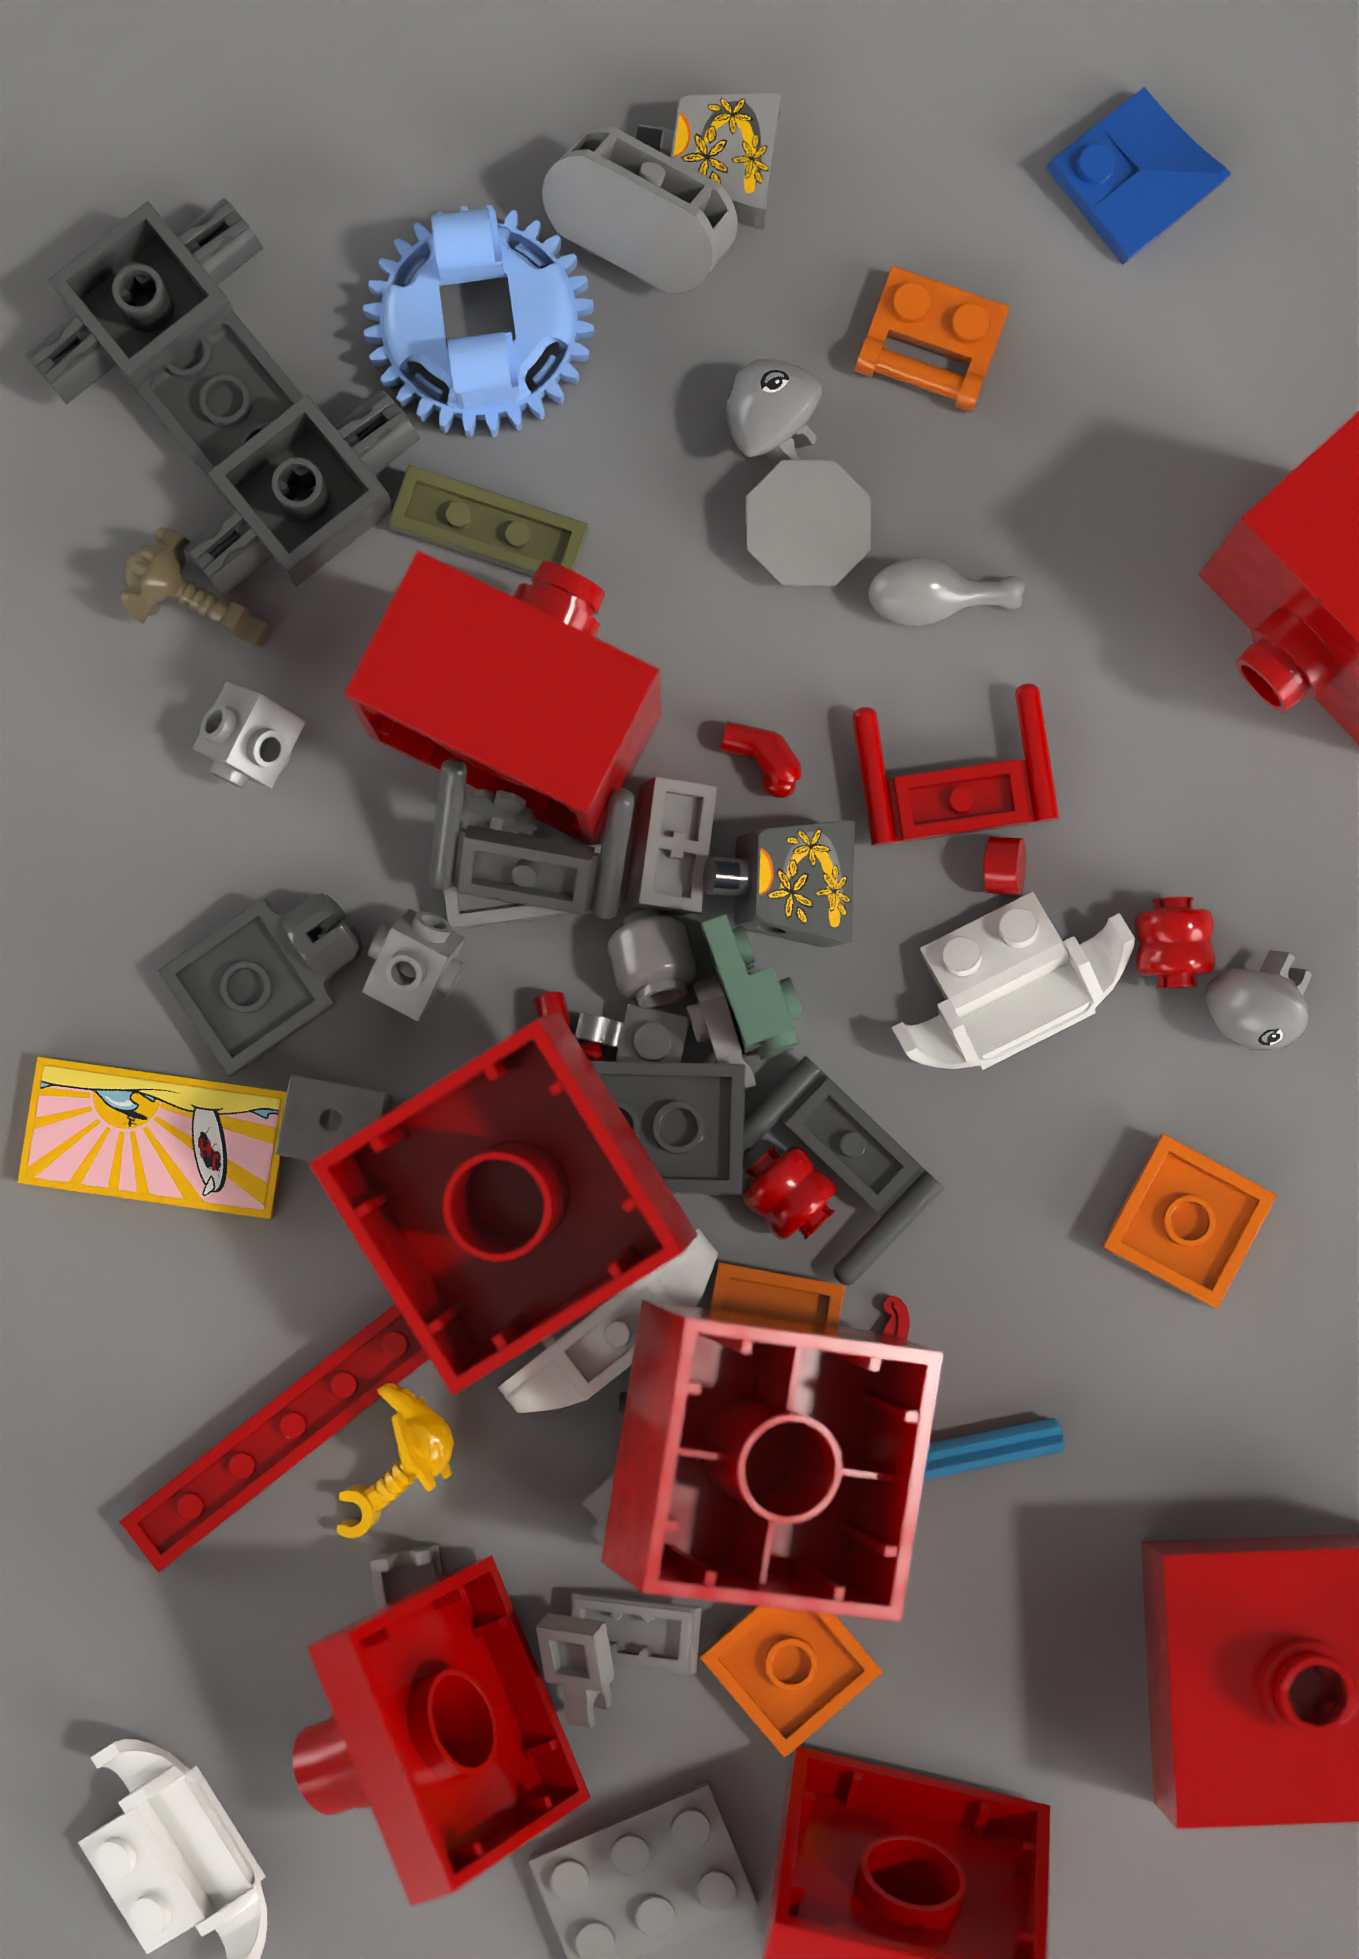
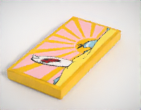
M37 1057L17 1183L273 1219L283 1156L276 1155L275 1152L287 1092Z

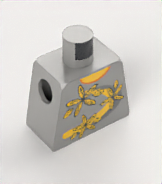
M781 93L685 95L679 98L675 129L638 125L637 140L721 184L734 204L737 222L750 227L764 229L780 117Z

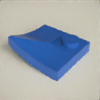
M1145 87L1063 150L1046 166L1047 171L1123 265L1232 175L1224 165L1198 145L1168 115Z

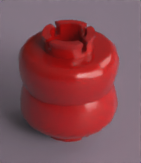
M1194 897L1152 899L1154 911L1141 912L1135 918L1134 927L1140 943L1136 958L1137 970L1142 976L1157 977V989L1198 987L1196 975L1211 973L1215 968V953L1210 942L1214 929V919L1211 912L1207 909H1193L1192 901H1194Z
M773 1146L743 1174L753 1182L743 1192L742 1199L745 1205L754 1213L764 1217L770 1231L781 1240L788 1239L797 1230L806 1240L835 1212L834 1209H831L826 1204L836 1193L835 1183L826 1174L815 1169L807 1153L798 1146L790 1147L782 1156L776 1152Z

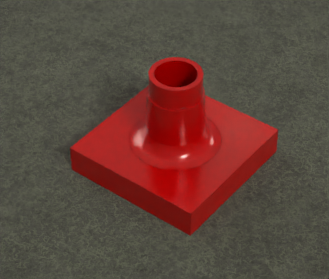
M492 1555L456 1568L306 1647L333 1715L326 1720L307 1726L296 1738L293 1747L292 1763L299 1790L305 1800L315 1810L325 1815H337L355 1808L364 1809L371 1807L410 1906L454 1893L591 1799Z
M798 1746L795 1749L785 1787L763 1959H1047L1050 1805Z

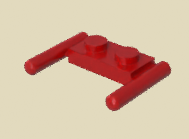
M1026 683L1020 685L1015 690V701L1025 760L1016 759L898 776L894 777V779H887L876 711L870 707H861L855 710L852 715L871 846H884L897 842L904 843L1060 819L1039 688L1034 684Z

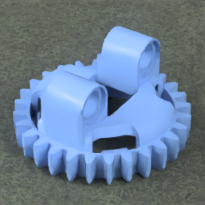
M492 205L474 210H468L467 206H461L459 212L444 214L441 211L437 212L436 215H431L433 233L430 234L418 222L413 225L418 241L414 246L399 238L394 241L396 251L401 258L398 263L390 259L380 258L378 262L380 269L389 278L388 281L370 280L368 283L372 295L382 301L381 303L374 302L363 306V312L367 319L380 322V325H374L363 330L364 337L368 344L384 345L369 355L371 363L375 368L391 365L380 377L384 388L390 389L403 384L396 397L397 403L402 408H405L414 400H420L416 415L422 423H425L435 410L440 412L439 425L444 433H448L455 418L462 419L466 436L469 438L473 437L477 421L486 420L492 437L498 436L499 419L504 417L509 418L516 431H521L523 429L521 411L529 408L534 416L539 420H543L545 413L541 399L546 395L561 405L564 401V394L558 381L561 379L570 384L577 385L580 380L579 373L569 364L570 361L583 363L589 361V350L580 343H577L576 340L593 339L595 333L594 325L578 319L592 315L594 304L591 299H575L576 296L585 292L589 287L588 279L586 276L568 278V275L577 268V257L574 253L562 256L559 259L555 257L561 249V238L557 234L545 240L543 244L539 242L541 222L538 220L533 221L523 232L519 230L518 212L515 210H511L505 218L504 224L497 223L496 213ZM503 277L508 278L516 339L513 341L511 332H500L447 339L446 342L440 286ZM559 342L560 353L558 358L552 354L550 355L546 364L532 378L536 388L530 392L525 383L527 371L537 362L547 346L551 343ZM407 362L421 364L432 375L444 381L450 391L448 402L443 400V390L431 384L419 372L413 376Z

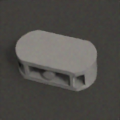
M611 125L597 126L580 135L550 168L544 179L542 188L543 205L549 221L559 235L580 245L585 251L600 256L628 271L640 281L653 285L668 294L685 293L699 286L730 249L737 234L736 210L729 194L721 184Z

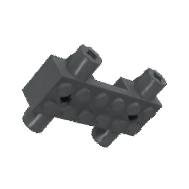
M225 198L221 199L176 235L147 201L48 279L62 302L74 316L26 353V355L66 405L112 368L116 367L231 507L228 512L183 547L223 597L271 558L297 587L393 510L387 490L377 480L375 475L421 438L407 416L382 389L336 426H333L307 394L305 396L301 394L240 320L227 296L218 287V284L259 253L263 247L249 225L230 202ZM142 294L151 299V302L144 306H137L135 303L137 297ZM299 483L306 489L311 488L313 492L310 497L303 501L299 498L295 499L290 491Z

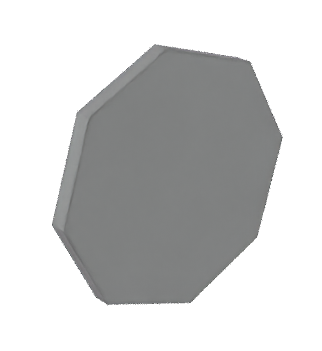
M781 460L745 497L746 551L782 587H835L871 550V496L835 460Z

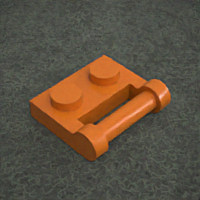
M892 266L854 372L871 378L874 372L956 400L955 407L972 413L1010 306ZM887 336L968 364L966 376L964 377L884 349Z

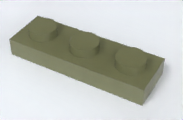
M408 465L388 522L392 530L531 576L534 575L542 561H550L575 571L589 530L588 523L412 465Z

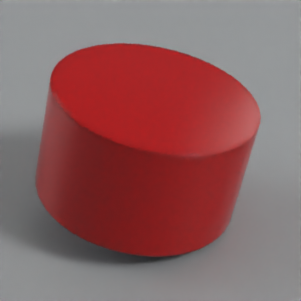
M989 837L983 858V881L986 892L988 894L1021 895L1026 872L1024 839Z

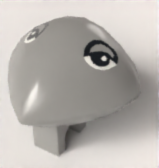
M755 360L746 365L737 373L733 381L726 406L728 427L737 447L747 457L765 454L775 465L781 460H803L798 456L795 449L812 446L817 439V436L806 423L816 412L822 394L820 379L808 370L780 360Z
M1269 950L1259 972L1232 968L1211 979L1206 986L1205 999L1212 1019L1222 1035L1249 1050L1267 1051L1280 1049L1297 1041L1308 1025L1310 1010L1303 995L1312 974L1306 969L1290 968L1295 960V957L1290 952Z

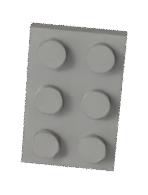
M709 1781L529 1856L528 1859L567 1959H639L759 1907Z

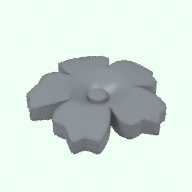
M487 789L470 792L466 807L462 810L461 816L463 827L466 828L468 825L517 834L520 832L529 836H533V832L537 830L538 821L532 809L525 807L527 802L525 799L503 790H498L496 794Z

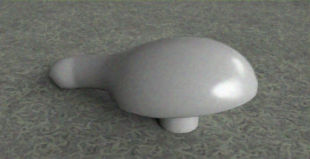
M918 557L905 559L884 568L870 583L868 595L872 608L883 618L899 625L919 627L937 623L955 612L973 606L999 605L1011 611L1018 609L1023 602L1025 582L1023 579L1012 575L998 581H974L964 577L940 560Z

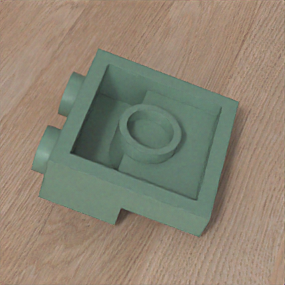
M726 914L702 922L701 938L713 971L724 991L743 1053L746 1054L758 1050L760 1059L764 1060L796 1048L799 1040L795 1032L794 1021L800 1019V1014H803L790 977L779 981L774 967L748 975L747 970L754 968L753 962H756L744 926L741 925L732 929Z

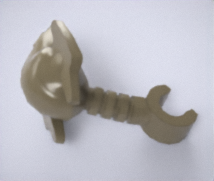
M160 527L155 532V537L158 539L156 545H144L132 552L126 559L125 582L131 590L127 591L124 589L121 593V600L126 611L135 620L144 624L148 616L157 615L160 611L161 605L158 601H163L166 598H175L179 600V604L183 606L185 604L188 605V609L194 612L197 610L198 614L203 617L208 616L211 620L217 622L220 627L237 638L255 647H261L272 625L249 614L250 610L234 602L227 603L220 598L217 599V595L211 592L209 594L206 593V589L195 587L196 584L191 581L189 583L184 581L181 576V570L186 563L185 549L183 547L189 543V540L182 534Z

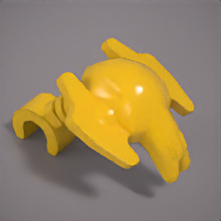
M386 1383L378 1388L377 1392L398 1412L392 1416V1424L401 1461H397L392 1469L385 1473V1476L377 1480V1483H373L369 1487L355 1484L339 1492V1500L356 1503L362 1511L361 1520L344 1519L337 1524L336 1532L343 1537L357 1538L372 1529L381 1517V1510L389 1505L391 1501H394L400 1493H403L416 1480V1477L423 1487L430 1492L436 1487L435 1478L440 1473L444 1479L452 1475L449 1460L452 1456L454 1439L450 1426L443 1417L429 1408L424 1397L418 1399L413 1392L395 1383Z

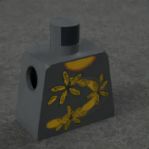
M844 820L769 828L740 835L736 841L735 858L710 856L706 860L703 871L705 893L707 895L734 897V922L736 926L743 925L745 929L817 947H832L851 943L855 821Z

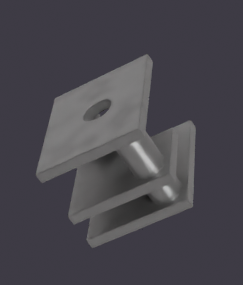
M290 1075L275 1154L306 1161L315 1160L388 1114L392 1095L377 1090Z

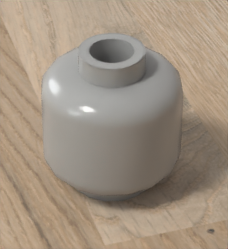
M644 909L629 914L623 920L624 926L613 933L608 942L607 951L617 989L625 998L637 1001L640 1007L646 1009L665 1007L682 1000L687 995V988L695 981L698 973L697 962L686 926L677 918L661 916L660 912L655 909Z

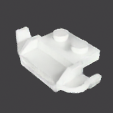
M1031 892L921 947L922 959L943 994L945 1001L937 1004L938 1016L921 1024L911 1026L901 1022L891 1028L911 1060L936 1068L959 1069L980 1066L984 1070L1095 1014V1008L1114 989L1123 974L1134 948L1135 937L1121 914L1118 913L1108 918V922L1103 930L1086 942L1079 945L1075 936L1062 941L1034 892Z
M700 1229L696 1230L697 1237L684 1253L543 1339L541 1342L547 1349L497 1387L517 1413L561 1409L585 1400L587 1401L631 1366L642 1300L696 1307L703 1296L718 1256V1252Z
M123 1739L114 1742L90 1757L96 1768L106 1767L117 1773L130 1791V1794L118 1802L124 1813L87 1835L78 1844L146 1954L195 1926L201 1937L214 1929L216 1930L225 1946L227 1959H260L267 1933V1906L260 1881L266 1876L197 1765L189 1769L169 1751L157 1745L133 1739Z

